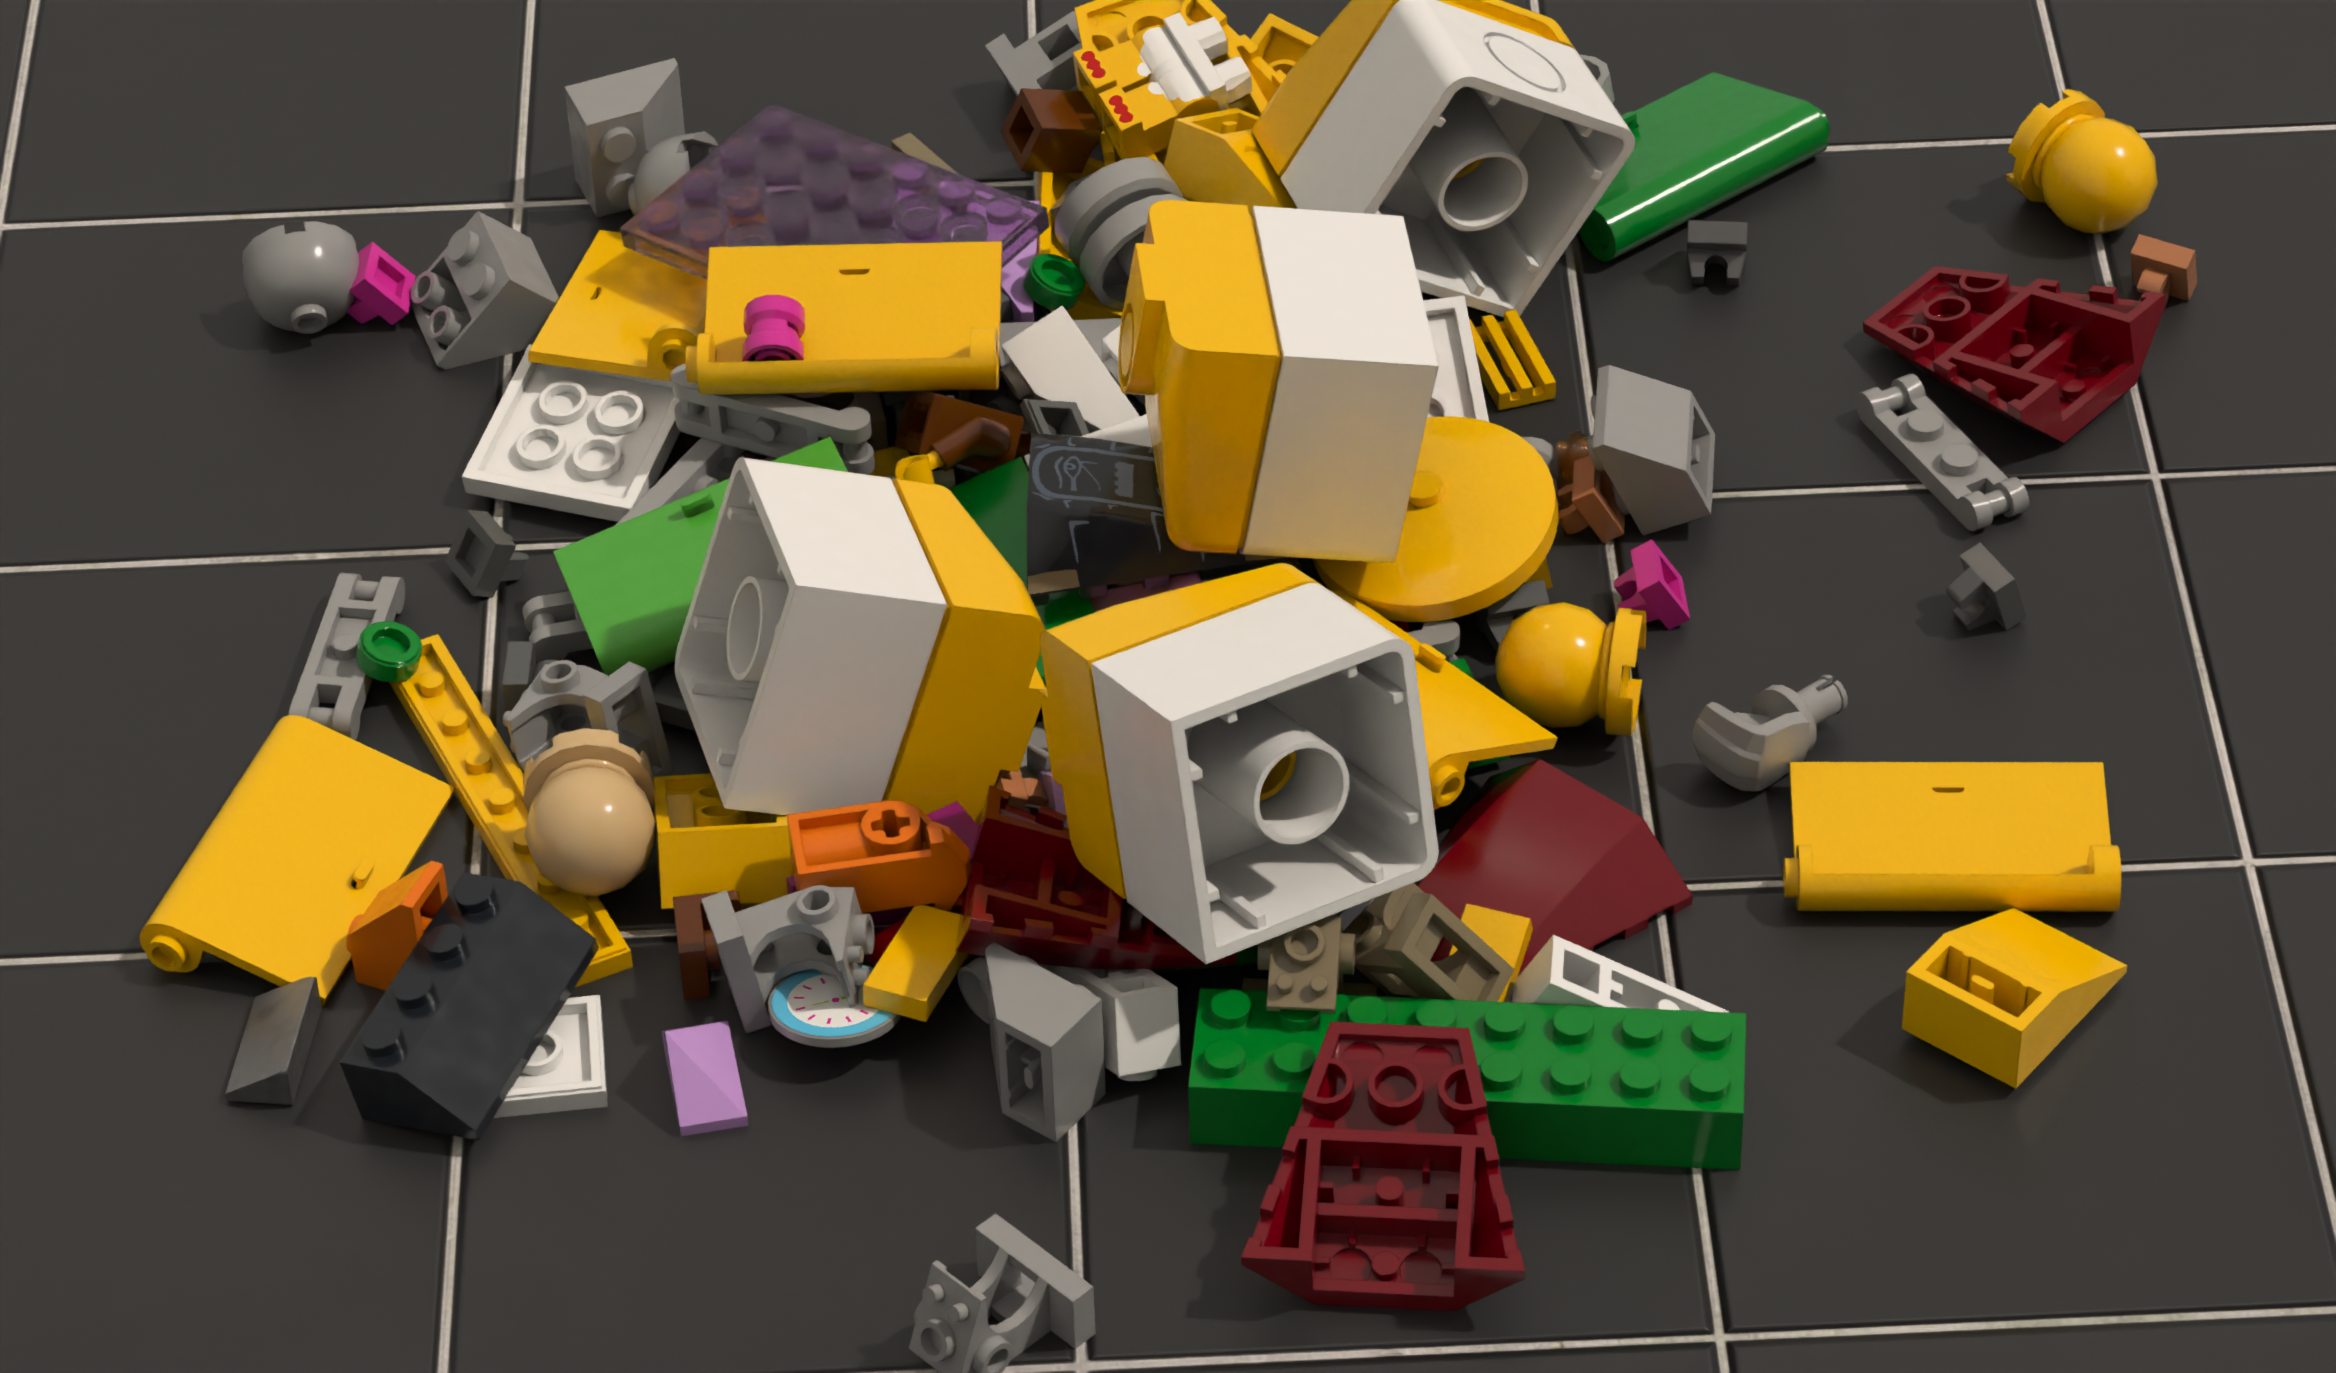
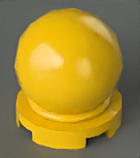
M2070 89L2062 91L2063 99L2051 108L2042 103L2037 105L2019 126L2010 143L2008 153L2014 156L2016 160L2013 173L2006 174V180L2030 201L2045 202L2066 226L2083 233L2104 234L2129 227L2148 209L2158 184L2155 156L2146 141L2133 127L2114 119L2105 118V112L2098 103L2081 91Z
M1562 602L1536 606L1513 620L1499 645L1495 658L1496 679L1505 700L1536 723L1549 728L1578 727L1599 715L1600 718L1605 719L1606 734L1632 736V731H1635L1638 717L1642 680L1631 679L1630 670L1631 667L1636 666L1638 649H1645L1646 611L1619 608L1615 622H1610L1607 626L1591 610Z

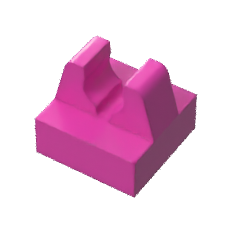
M371 242L358 252V272L349 292L356 296V299L347 313L361 324L379 315L388 323L394 325L409 312L411 289L416 276L374 242Z
M1651 539L1630 550L1633 567L1614 581V588L1625 600L1618 604V609L1628 608L1646 611V622L1660 619L1668 630L1690 620L1683 578L1655 542Z

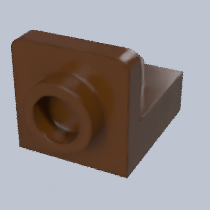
M735 890L727 891L734 912L741 911L739 892ZM720 892L673 897L684 1000L710 997L708 970L721 969L720 956L701 900Z

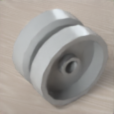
M1148 157L1125 158L1102 167L1083 180L1069 194L1055 218V236L1073 263L1080 268L1081 275L1100 303L1114 309L1124 308L1135 243H1143L1150 206L1162 200L1187 201V199L1183 198V194L1162 163Z

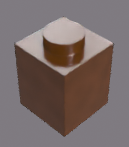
M1021 88L1000 132L1021 171L1082 173L1093 149L1099 143L1103 130L1082 91Z

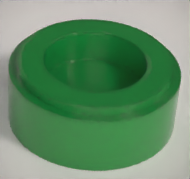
M1041 254L1031 260L1022 278V285L1026 293L1038 304L1052 310H1056L1063 305L1065 310H1069L1079 300L1085 288V279L1081 275L1079 268L1068 259L1054 254Z
M390 621L376 622L367 626L361 632L356 651V661L364 673L376 680L383 682L404 681L412 677L418 669L422 653V642L412 629L403 624Z

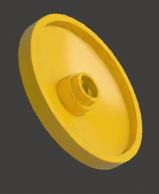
M1444 416L1427 418L1395 561L1393 563L1313 559L1315 568L1322 581L1331 591L1342 589L1388 620L1432 622L1474 613L1498 602L1519 588L1533 575L1546 558L1552 547L1559 520L1557 497L1551 473L1541 455L1532 445L1516 433L1502 426L1466 417Z

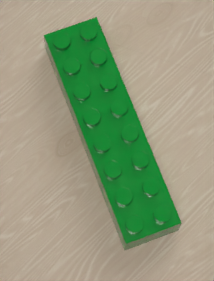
M1200 988L1188 1084L1190 1143L1283 1148L1291 1126H1294L1301 1109L1302 1095L1330 1022L1469 1028L1487 1103L1489 1124L1492 1136L1495 1138L1499 1158L1728 1170H1740L1746 1013L1337 994L1335 1014H1323L1321 1011L1280 1009V1011H1267L1268 991Z

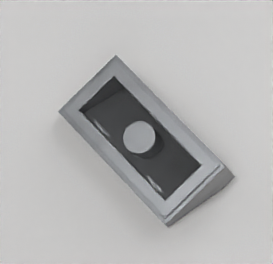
M305 977L255 997L225 1093L226 1101L293 1105L322 1009L316 977Z

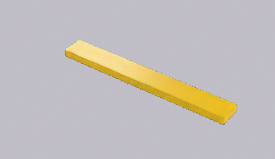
M437 634L421 639L422 653L416 673L407 680L389 683L451 786L455 787L454 792L504 877L507 880L522 882L596 938L599 949L575 988L632 968L631 950L599 897L564 891L541 876L525 838L528 812L523 800L524 774L440 636Z

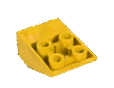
M1231 108L1175 119L1164 167L1183 194L1184 199L1193 202L1247 205L1249 214H1252L1253 206L1298 209L1282 183L1281 176H1278L1252 133V128L1258 120V116L1238 108Z
M2012 908L1944 933L1906 971L1902 1029L2016 1089L2127 973V965Z

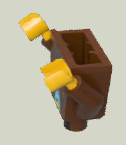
M908 391L895 445L874 451L875 469L869 475L881 477L896 476V479L935 484L932 470L938 467L943 471H948L957 464L983 471H990L1019 457H1022L1026 466L1024 456L1030 454L1031 432L1022 430L1024 424V417L932 392Z

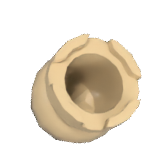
M583 728L560 733L552 738L553 746L539 754L535 761L530 757L526 763L523 778V800L528 812L525 838L541 876L564 891L597 897L624 888L644 871L647 866L657 831V825L651 810L655 794L654 774L647 754L643 750L638 754L633 748L619 743V734L611 730Z

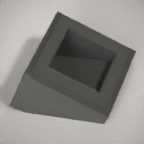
M1023 399L1020 404L1031 433L1074 437L1089 434L1076 402Z

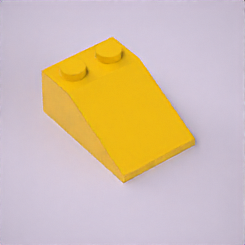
M711 773L654 776L655 794L653 809L657 825L655 837L661 909L674 908L673 897L722 892L725 890L739 892L741 909L743 910L788 895L786 878L793 875L787 815L725 809Z

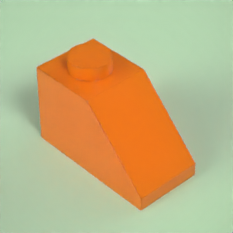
M430 861L379 891L364 914H359L354 918L348 930L346 946L352 955L357 983L385 991L388 989L448 897L444 864Z

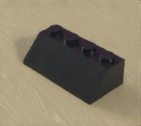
M463 872L339 1062L362 1119L480 1140L505 1100L506 1095L517 1081L598 951L599 946L596 938L522 882Z

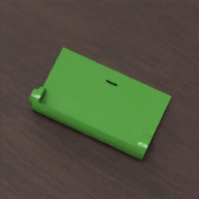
M831 436L772 460V462L848 472ZM729 479L553 551L604 674L611 675L629 661L646 668L648 673L675 662L677 646Z

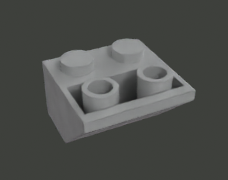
M477 211L463 228L453 234L446 249L429 269L422 272L416 278L411 289L410 306L437 366L447 370L526 350L529 344L535 341L559 297L531 238Z
M1612 365L1598 368L1596 395L1592 396L1590 400L1594 418L1593 435L1588 437L1587 445L1595 468L1598 471L1605 470L1613 483V493L1620 511L1625 515L1631 514L1643 536L1711 515L1715 433L1692 392Z
M993 942L985 949L991 1048L1002 1113L1057 1142L1106 1094L1102 999L1095 996L1086 987L1080 984H1073L1040 967L1031 958L1018 955Z

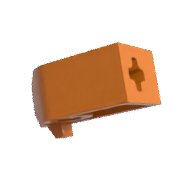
M880 801L787 814L790 856L796 891L815 885L854 887L862 914L933 904L934 908L950 912L968 883L971 873L969 848L950 827L932 821L923 811L912 804L902 801Z

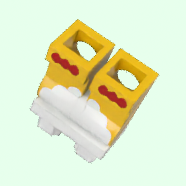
M1180 12L1164 18V25L1147 27L1138 32L1131 40L1101 52L1098 51L1094 44L1073 52L1077 88L1083 92L1099 124H1102L1105 134L1121 160L1125 158L1147 157L1168 147L1175 119L1226 110L1229 103L1252 92L1251 74L1241 57L1236 56L1215 66L1210 61L1228 53L1227 38L1215 16L1188 26Z

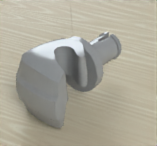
M1822 675L1812 684L1798 692L1784 685H1771L1755 696L1752 703V714L1733 713L1712 701L1704 707L1693 728L1692 742L1695 745L1696 754L1704 766L1730 786L1741 791L1763 790L1789 772L1790 762H1802L1805 759L1807 752L1813 749L1817 740L1816 725L1846 709L1848 705L1846 690L1838 680L1823 689V687L1832 683L1833 676Z

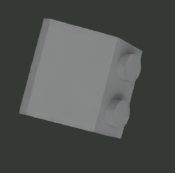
M675 58L564 87L575 180L597 218L631 209L628 199L629 187L634 183L636 169L647 150L659 141L685 134L679 67Z

